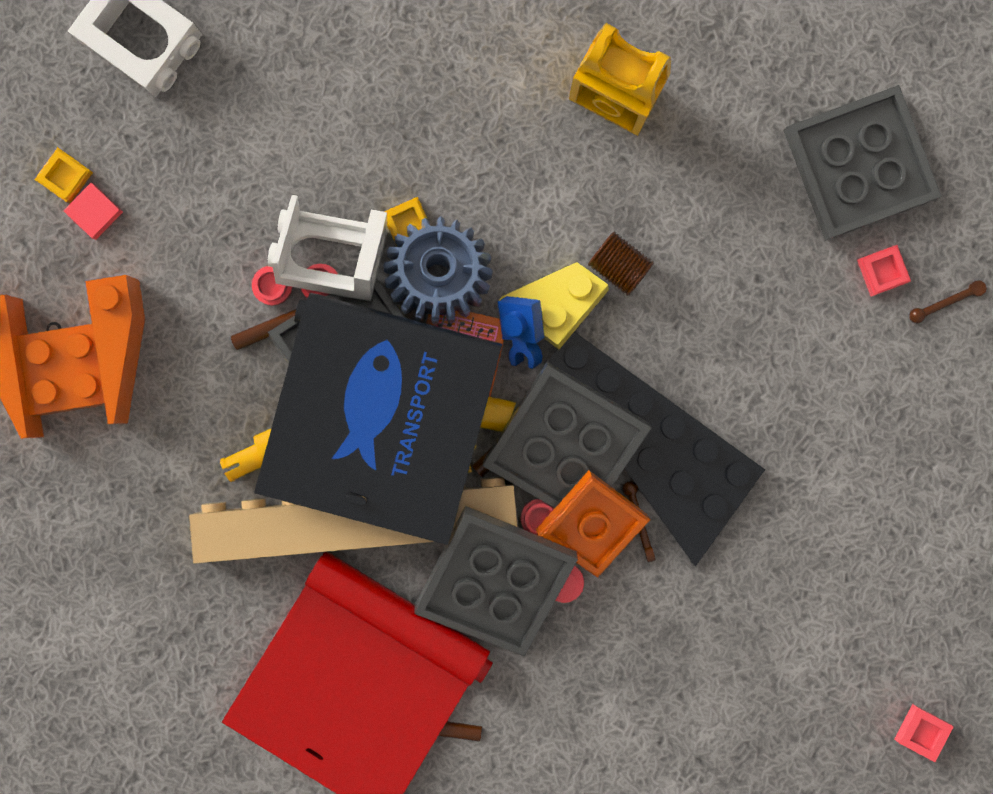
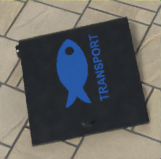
M311 292L307 300L302 298L299 300L296 308L294 322L300 324L254 493L448 545L502 344Z

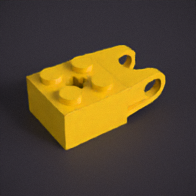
M605 23L595 36L573 77L569 100L638 136L670 76L671 57L660 51L649 53L632 46L621 37L617 28Z

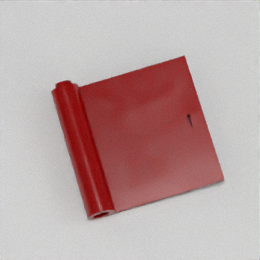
M327 551L322 554L305 582L304 589L223 718L222 723L336 794H404L467 687L474 680L482 683L493 662L487 659L490 654L488 649L455 629L414 614L415 604Z

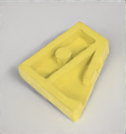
M576 262L502 296L499 301L506 296L540 300L544 339L559 350L609 291L607 283Z

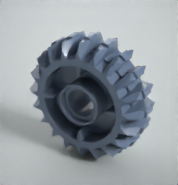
M442 216L438 218L437 226H430L429 220L424 218L421 221L422 229L418 230L414 225L409 224L407 226L409 237L397 233L395 236L397 247H389L387 249V257L390 261L385 262L383 265L384 272L389 274L385 278L386 288L394 289L391 293L393 302L403 301L401 306L403 313L407 314L414 308L417 309V321L421 322L427 313L431 314V322L434 325L439 323V315H446L448 323L452 324L455 322V311H458L463 317L469 316V305L479 307L482 303V298L479 294H488L490 285L486 281L492 278L493 270L487 267L491 262V256L489 253L482 252L485 245L483 239L472 241L474 237L472 227L461 233L459 232L460 222L458 220H455L451 227H446ZM433 265H442L449 272L442 277H435L427 270Z

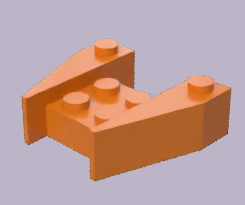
M128 275L85 281L92 324L28 334L23 299L0 295V399L21 439L44 437L41 421L42 415L105 405L108 424L128 423L145 323L138 279Z

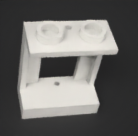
M90 0L68 30L81 44L92 52H96L144 87L154 97H157L160 91L166 92L172 87L177 78V72L175 71L184 59L190 60L197 53L201 43L199 39L202 36L193 22L163 0ZM129 2L162 25L166 30L168 45L165 52L158 58L152 60L141 59L106 35Z
M292 195L288 210L282 209L279 215L278 233H280L278 243H272L268 253V267H273L275 283L371 301L387 238V212L371 209L368 223L300 211L298 196ZM307 238H317L361 247L354 277L298 266L291 257V251L295 244Z

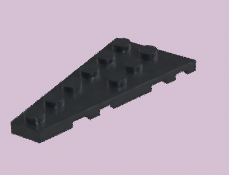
M574 332L564 345L554 352L548 362L650 423L651 430L624 469L691 563L696 567L765 469Z

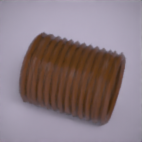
M616 232L610 234L588 263V267L591 266V269L599 272V275H602V277H605V280L618 287V290L621 289V292L626 293V296L632 293L654 265V261L647 259V256H644V254H641V251L628 244V241L625 242V239H622V236L619 237V234H616Z

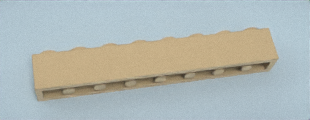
M503 477L481 479V487L465 488L464 485L453 529L465 506L517 527L513 484H505ZM266 499L241 501L242 508L226 509V502L208 503L201 505L202 512L189 515L193 564L434 542L281 501V505L266 506Z

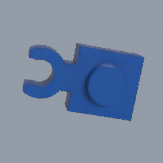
M506 296L498 301L502 339L512 340L513 344L509 351V361L512 366H517L524 361L525 355L528 359V367L533 369L543 359L542 351L536 344L545 338L541 302L536 299Z

